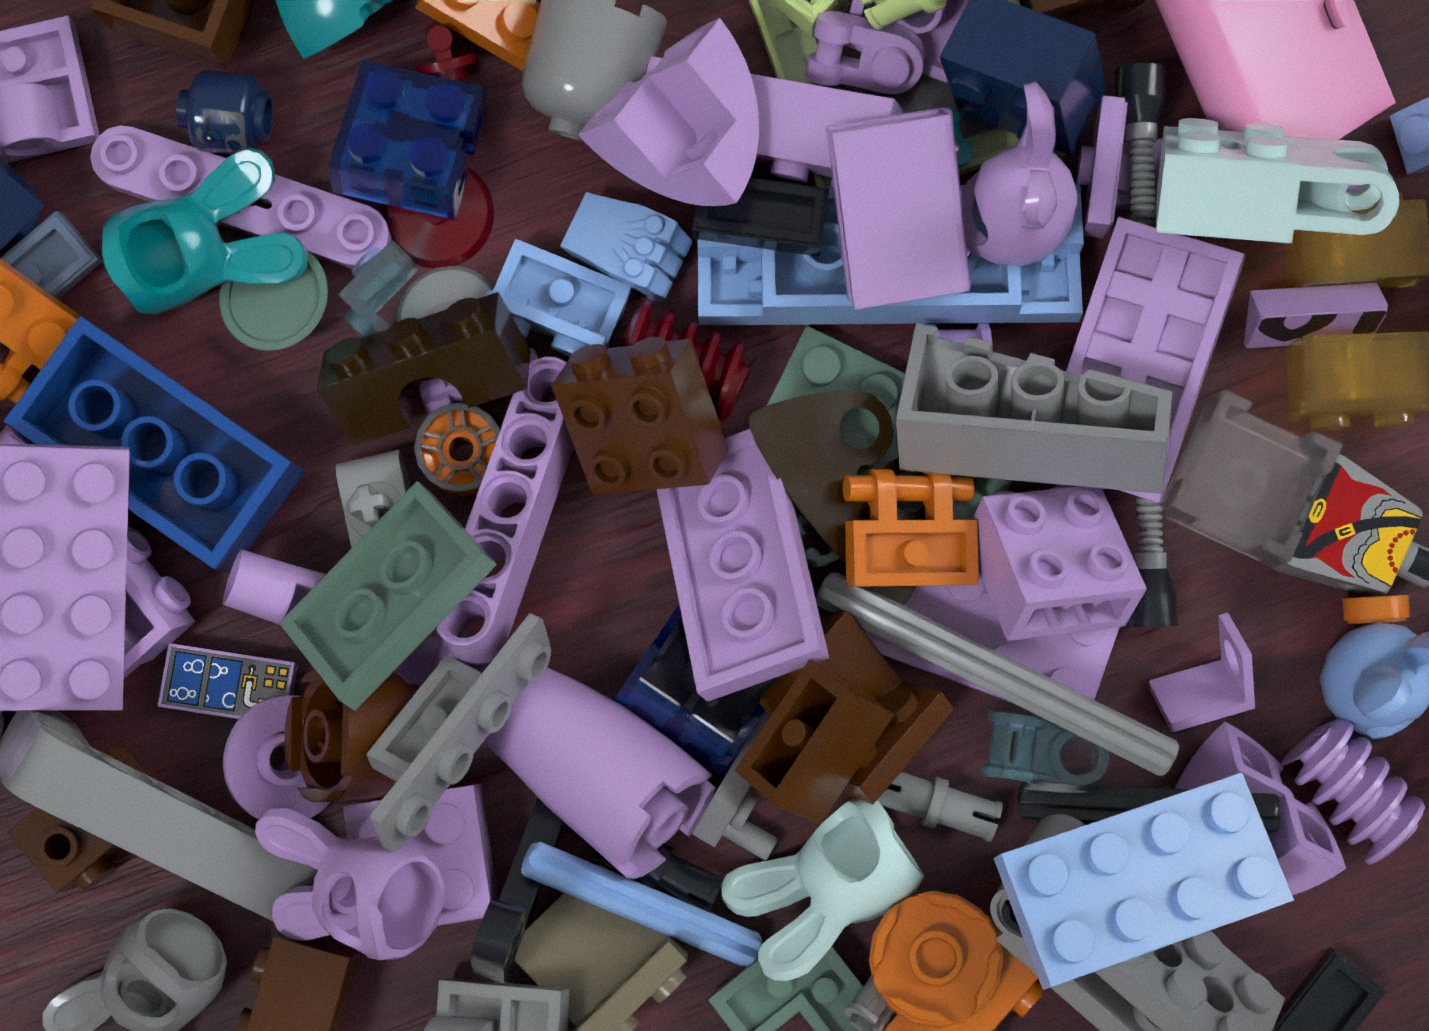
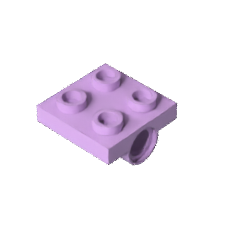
M63 16L0 31V157L6 163L94 143L99 136V130L75 22L69 16Z

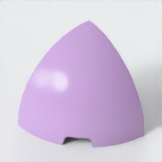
M720 18L700 27L664 52V57L654 69L647 72L637 82H627L591 118L578 134L602 159L638 184L671 199L700 206H726L737 203L751 177L759 142V111L753 80L738 44Z
M1224 722L1206 739L1194 754L1177 782L1175 789H1194L1243 773L1251 793H1271L1279 796L1281 802L1280 826L1278 831L1267 833L1292 895L1318 886L1345 870L1346 866L1336 840L1317 807L1312 802L1303 804L1294 799L1290 789L1282 784L1280 773L1283 770V766L1248 735L1229 723Z

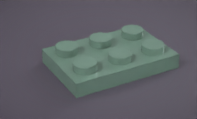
M417 481L279 624L338 700L356 711L497 564L440 501Z

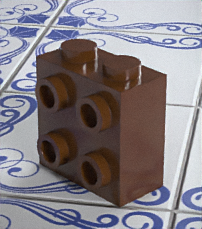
M651 337L631 346L606 348L602 344L588 345L571 354L568 362L551 385L592 495L709 485L728 451L691 339L665 341L661 337Z

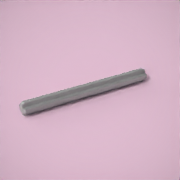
M830 572L818 591L816 603L819 607L833 614L839 610L850 612L861 628L1158 776H1164L1176 759L1179 750V744L1176 740L867 587H846V577L837 572Z

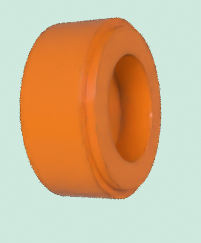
M1409 595L1342 598L1343 620L1347 621V624L1407 621V618H1410Z

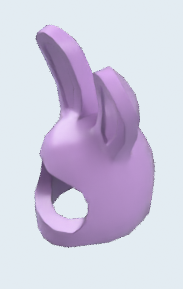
M1036 81L1024 84L1027 101V122L1021 139L1016 144L986 160L981 165L980 170L967 181L961 193L966 245L971 253L995 264L1023 267L1046 259L1071 230L1077 206L1078 195L1072 174L1059 157L1052 153L1056 139L1054 108L1045 91ZM975 200L977 201L982 221L987 228L988 238L975 227L971 214Z
M289 808L268 809L257 821L255 834L265 850L280 858L302 863L318 870L312 886L292 888L274 901L272 919L277 930L286 938L311 940L331 935L343 944L364 953L367 958L395 960L406 957L421 947L436 928L443 908L444 882L431 857L416 846L405 842L401 849L393 853L382 846L378 836L355 840L338 838L320 823Z

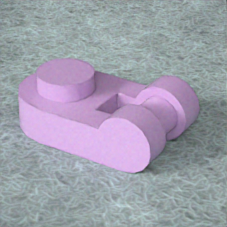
M825 11L817 14L814 36L819 41L817 51L811 53L808 58L805 74L809 80L820 85L836 86L844 84L884 94H899L908 91L918 82L925 63V49L921 39L912 30L892 23L888 24L886 28L877 30L865 17L838 11ZM852 43L863 46L860 59L843 56V45Z

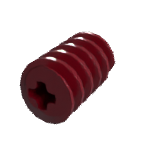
M645 299L632 317L619 347L631 346L651 337H661L665 341L691 339L711 399L717 400L716 414L718 420L724 422L732 414L750 376L756 358L748 365L743 363L744 343L740 341L726 354L721 353V332L716 330L702 344L697 342L698 322L691 320L680 333L674 332L675 312L670 309L656 323L650 321L652 301Z

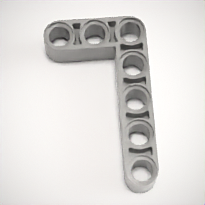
M17 710L0 738V778L3 785L11 793L37 808L273 921L272 907L274 901L280 895L298 886H312L314 884L317 869L269 853L259 843L254 828L89 746L77 724L57 710Z

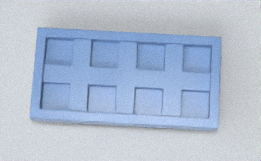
M1243 773L1002 853L994 858L1043 990L1294 901Z

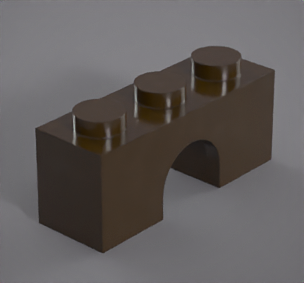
M499 292L478 299L464 298L453 303L446 310L419 319L406 318L396 322L387 330L361 339L347 338L336 343L330 349L324 351L317 391L352 446L410 428L416 392L412 381L419 378H438L450 383L459 391L468 408L528 389L531 350Z

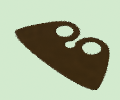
M836 390L794 397L754 411L749 416V427L755 443L777 480L781 478L785 491L833 552L846 564L845 521L870 520V507L867 502L845 501L843 481L845 476H857L860 466L875 464L886 454L891 446L894 429L892 418L887 408L872 394L860 390ZM854 408L869 410L876 416L879 422L880 431L877 440L873 445L865 449L851 447L844 441L841 435L840 425L842 418L848 411ZM899 458L890 461L882 468L893 470L895 475L906 472V470H900ZM897 506V520H925V506L916 512L903 511ZM869 586L871 590L902 605L908 602L917 587Z

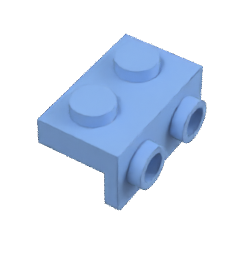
M515 238L493 291L487 289L485 296L499 292L524 338H527L530 330L553 339L550 346L552 349L570 357L578 349L592 344H602L609 348L633 289L632 286Z

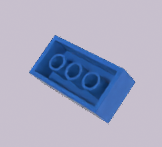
M82 316L77 319L3 421L35 444L129 447L128 509L213 569L230 574L238 552L241 549L250 550L305 473V470Z

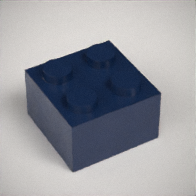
M969 0L940 55V60L961 118L982 130L992 131L996 126L1016 134L1018 140L1021 139L1027 122V101L1024 84L1036 81L1045 91L1054 108L1056 129L1054 149L1070 156L1073 155L1106 90L1096 33L1007 0Z

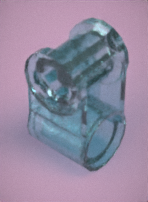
M987 711L986 721L992 724L988 762L980 766L979 775L1037 783V780L1070 785H1089L1099 780L1106 772L1110 761L1108 750L1052 722H1046L1044 718ZM1015 732V741H1014L1013 757H1012V761L1010 762L1009 757H1010L1012 733ZM1073 737L1084 739L1090 745L1093 752L1091 766L1079 775L1069 773L1060 761L1062 746Z

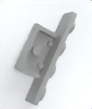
M530 613L483 673L446 655L366 755L371 767L396 781L370 817L379 840L385 849L394 853L401 849L409 837L417 836L424 829L430 819L435 803L450 784L458 783L465 776L472 763L473 754L490 732L495 733L503 727L511 713L513 703L528 683L536 682L543 675L550 661L551 646L542 618Z

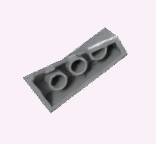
M916 322L896 417L899 468L906 471L935 472L950 475L1163 494L1169 445L1172 391L1091 369L1082 376L1060 370L1055 366V359L1030 353L1027 361L993 352L992 342L967 336L964 343L938 337L937 327Z

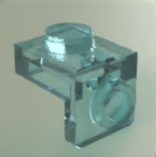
M393 240L382 250L376 246L365 253L352 270L355 278L338 294L351 308L343 318L362 337L390 328L376 313L418 271L412 259Z

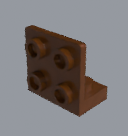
M839 610L822 628L829 659L818 662V664L850 679L895 714L841 793L873 805L946 720L954 708L941 691L901 681L852 614ZM803 668L779 676L761 696L760 704L770 717Z

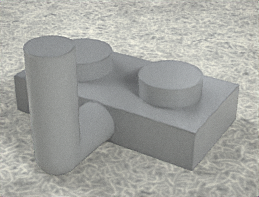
M764 710L692 834L713 847L716 846L721 836H724L766 861L778 838L747 820L760 796L749 790L751 785L734 771L770 718Z

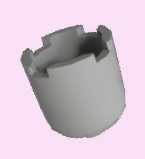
M541 0L522 72L521 86L524 96L537 112L551 119L548 130L570 139L583 141L578 134L591 118L627 82H637L646 74L650 57H656L666 28L667 19L664 15L647 5H642L640 15L637 16L615 7L616 0Z

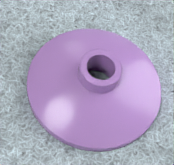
M280 695L260 701L239 718L227 739L223 756V770L228 790L236 803L246 813L258 820L263 813L273 808L294 809L312 818L331 803L311 802L300 794L297 787L307 786L301 771H289L286 754L284 763L279 768L273 769L270 765V755L274 748L281 746L285 751V722L291 698L302 696Z

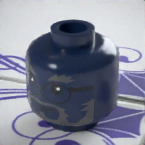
M204 70L195 76L189 90H180L176 103V121L179 127L187 128L190 142L197 150L233 155L249 147L257 149L260 142H268L270 139L274 120L273 96L271 92L263 91L260 81L254 75Z

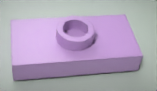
M1102 96L1095 113L1092 147L1081 146L1076 184L1087 185L1082 223L1083 236L1104 238L1114 223L1128 102H1125V98Z

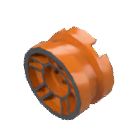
M463 403L441 406L426 417L417 431L414 447L417 464L426 478L446 493L463 497L477 495L501 429L490 414L477 406L468 408ZM462 437L464 441L471 442L474 448L472 456L462 462L456 461L450 456L453 454V449L456 446L454 439Z

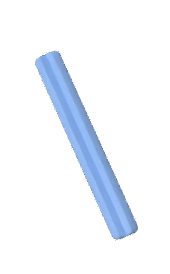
M543 842L532 843L523 859L521 873L532 880L740 966H749L757 959L758 951L762 945V937L753 930Z

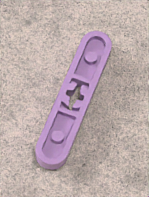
M122 125L108 128L100 134L92 146L90 157L93 170L105 184L119 192L149 202L181 198L193 194L204 179L227 159L209 152L199 151L194 147L134 127ZM275 175L272 189L259 199L263 203L272 205L270 209L249 205L242 209L240 213H236L218 224L253 237L272 233H287L298 238L305 246V249L314 257L353 270L364 271L375 268L386 259L391 250L392 237L389 226L377 210L368 205Z

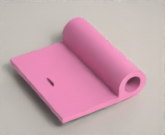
M1155 0L1207 120L1217 122L1218 130L1244 132L1246 124L1267 123L1284 127V135L1339 140L1396 103L1354 0Z

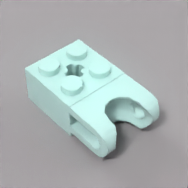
M1186 118L1179 120L1178 127L1164 126L1155 202L1156 233L1292 243L1294 230L1356 235L1374 234L1384 230L1395 217L1399 207V192L1393 177L1388 172L1383 155L1371 144L1361 141L1284 135V127L1267 123L1246 124L1244 132L1218 130V123L1215 121ZM1350 185H1362L1358 189H1347ZM1379 201L1377 207L1367 214H1357L1352 211L1368 209Z

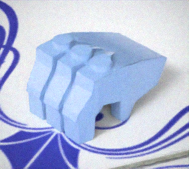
M586 192L560 247L573 258L596 272L632 286V288L646 294L649 300L663 303L693 241L679 227L678 222L639 204Z

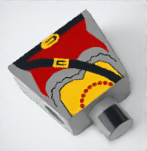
M1335 453L1319 460L1271 568L1281 573L1371 597L1387 594L1396 575L1422 588H1426L1429 585V548L1412 541L1421 522L1423 511L1345 456Z

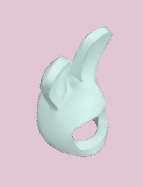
M852 798L814 831L801 851L796 855L747 864L736 868L726 874L721 890L722 899L727 907L735 914L745 917L765 914L789 906L806 897H811L810 906L794 921L768 938L758 951V960L764 975L777 981H789L809 973L829 951L846 926L851 923L856 924L876 919L884 915L899 902L901 903L906 898H909L917 891L924 875L909 850L895 832L894 823L880 802L877 800L872 805Z

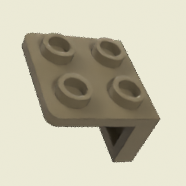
M596 864L602 868L610 870L608 867L602 864ZM563 893L525 930L515 961L538 986L570 989L568 1018L576 1026L574 1031H633L639 1024V1021L632 1014L650 996L660 1004L686 979L687 976L680 967L687 961L688 952L675 938Z

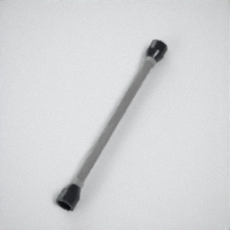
M1158 63L1127 64L1114 70L1115 97L1125 98V102H1128L1125 142L1129 143V147L1132 148L1129 151V155L1132 156L1129 159V163L1132 164L1129 167V171L1132 172L1129 176L1130 180H1132L1130 182V187L1132 188L1130 191L1132 196L1130 203L1133 205L1130 207V211L1133 213L1130 215V219L1156 227V222L1153 221L1156 219V214L1153 213L1156 210V206L1153 205L1156 202V198L1153 197L1156 193L1155 189H1153L1155 187V181H1153L1155 178L1153 173L1155 166L1152 164L1155 162V158L1152 156L1155 154V150L1152 147L1158 140L1157 124L1167 99L1166 67ZM1140 497L1136 499V503L1140 504L1136 510L1140 512L1137 515V520H1140L1137 523V528H1140L1137 531V536L1140 537L1137 540V544L1141 545V547L1137 548L1139 553H1134V561L1147 590L1126 623V627L1178 626L1177 592L1167 570V553L1163 552V547L1160 546V544H1163V539L1160 538L1163 535V531L1159 530L1163 527V523L1159 522L1163 518V515L1159 514L1162 511V506L1159 505L1160 503Z

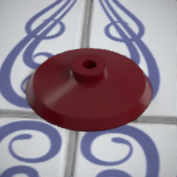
M463 164L454 194L450 193L449 210L405 200L402 196L393 194L392 186H390L391 194L386 196L384 200L383 218L389 226L392 246L405 259L422 267L435 269L457 266L464 263L480 251L492 230L494 205L489 189L477 173Z

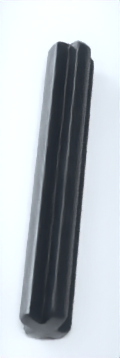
M1025 781L1021 783L1018 792V811L1023 819L1041 820L1049 815L1064 814L1074 817L1081 822L1094 823L1191 789ZM1251 793L1266 832L1274 833L1278 831L1281 819L1279 796L1271 793Z

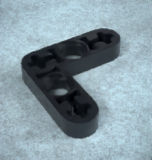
M539 798L529 818L500 898H491L476 935L470 956L474 974L505 984L543 885L540 882L525 877L521 873L523 859L532 843L543 842L556 848L565 822L554 814Z

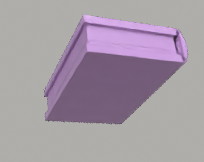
M935 108L826 126L847 299L852 301L854 310L969 291L971 288L968 263L970 249L966 245L957 161L959 145L955 142L952 111L946 108Z

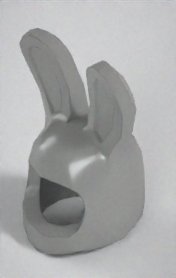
M168 908L142 914L119 936L109 952L102 972L62 989L51 999L43 1011L42 1025L46 1031H94L112 1015L117 1024L130 1031H179L204 1011L222 988L227 968V958L222 943L207 924L189 913Z

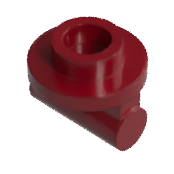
M436 21L431 23L426 29L427 43L434 50L436 57L415 63L414 69L416 75L429 74L431 84H439L466 77L465 65L474 63L477 60L475 51L451 54L452 35L450 29Z

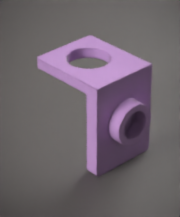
M1228 613L1218 615L1221 660L1149 681L1150 692L1171 732L1255 709L1252 654Z

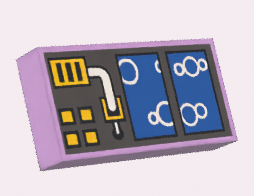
M169 643L158 707L239 719L248 709L260 701L274 696L294 695L299 663Z

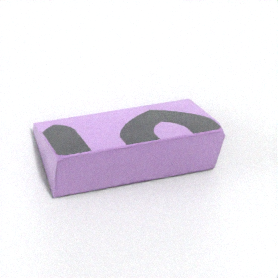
M1377 283L1250 291L1244 345L1245 348L1370 341L1386 317L1388 304Z

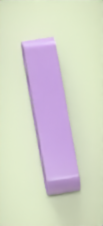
M543 357L532 361L529 367L528 389L513 393L465 530L494 561H504L505 565L496 575L485 577L436 627L438 634L454 658L470 667L480 668L489 665L509 638L574 448L557 400L540 402L544 396L553 392L551 385L566 365L565 361L556 357ZM545 447L544 451L536 458L530 460L520 459L522 454L530 448ZM515 503L526 504L523 510L516 516L510 518L499 517L502 511L509 505ZM484 620L482 629L476 635L469 638H458L460 629L467 622Z

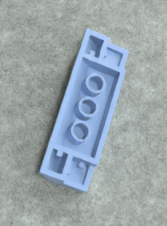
M1075 184L1078 200L1071 230L1046 259L1023 267L995 264L970 252L968 263L971 288L969 291L854 310L852 301L847 299L834 188L832 186H817L829 189L820 257L698 240L699 325L916 324V322L922 324L1079 322L1083 314L1080 251L1084 242L1081 187L1078 184ZM960 185L961 193L965 185ZM975 200L971 213L975 227L988 238L987 228L982 221L978 204Z

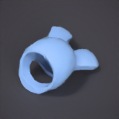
M1371 623L1345 633L1325 655L1319 678L1325 704L1337 719L1350 720L1355 727L1353 731L1370 740L1389 737L1403 730L1415 719L1419 718L1429 706V631L1416 635L1403 625Z

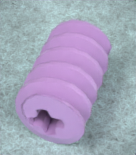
M1336 719L1318 727L1304 737L1285 756L1281 766L1299 759L1303 762L1304 765L1296 776L1295 783L1300 786L1318 779L1321 785L1312 798V802L1315 805H1320L1335 799L1339 803L1329 821L1332 825L1340 824L1349 819L1355 821L1356 825L1348 835L1347 842L1350 845H1354L1370 838L1374 844L1364 857V861L1371 865L1390 855L1412 836L1418 828V822L1423 815L1425 805L1416 796L1403 798L1408 788L1403 778L1397 776L1386 778L1390 769L1388 761L1384 757L1378 756L1367 759L1372 749L1371 742L1365 737L1349 740L1355 728L1354 724L1347 719Z

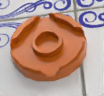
M929 891L906 898L885 913L873 933L869 966L875 989L890 1010L912 1024L942 1028L963 1023L986 1006L1000 982L1003 953L1000 943L996 941V931L980 908L959 895Z

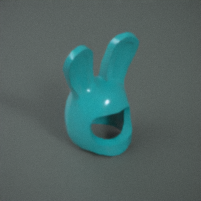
M251 147L240 150L229 156L213 170L193 194L181 198L153 201L133 206L114 213L103 224L102 256L105 268L112 281L127 296L139 313L157 315L176 309L225 282L284 285L301 278L307 268L308 253L298 238L287 233H272L223 243L217 227L221 221L261 199L272 189L275 181V169L272 160L261 150Z

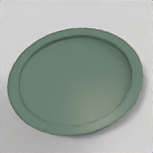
M306 250L308 253L307 268L301 278L284 285H257L225 282L221 285L219 296L221 316L229 332L238 341L258 350H280L300 342L317 326L327 304L328 285L321 264L308 250Z

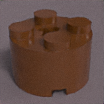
M316 670L309 671L300 682L310 683L303 697L291 698L285 722V754L289 771H301L307 786L297 787V789L305 799L311 802L382 800L396 781L373 769L366 754L420 687L417 684H407L400 675L392 672L354 711L338 700Z

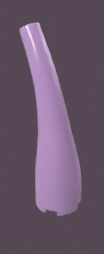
M241 549L236 556L227 580L223 605L279 624L326 574ZM462 627L458 633V638H469L477 633ZM435 628L393 672L400 675L407 684H417L421 687L446 655L452 658L454 656ZM488 665L483 666V667H480V668H477V667H472V668H474V669L478 670L479 672L483 673V671L487 668ZM549 667L546 668L543 675L536 682L528 683L513 703L511 713L503 727L495 733L490 732L483 742L519 776L554 814L625 877L630 879L642 877L666 861V858L657 849L667 842L678 829L688 837L690 836L711 802L716 788L707 781L712 775L676 743L629 708Z

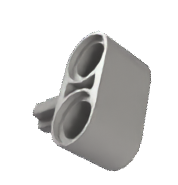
M400 449L336 464V477L351 547L411 488L407 468Z

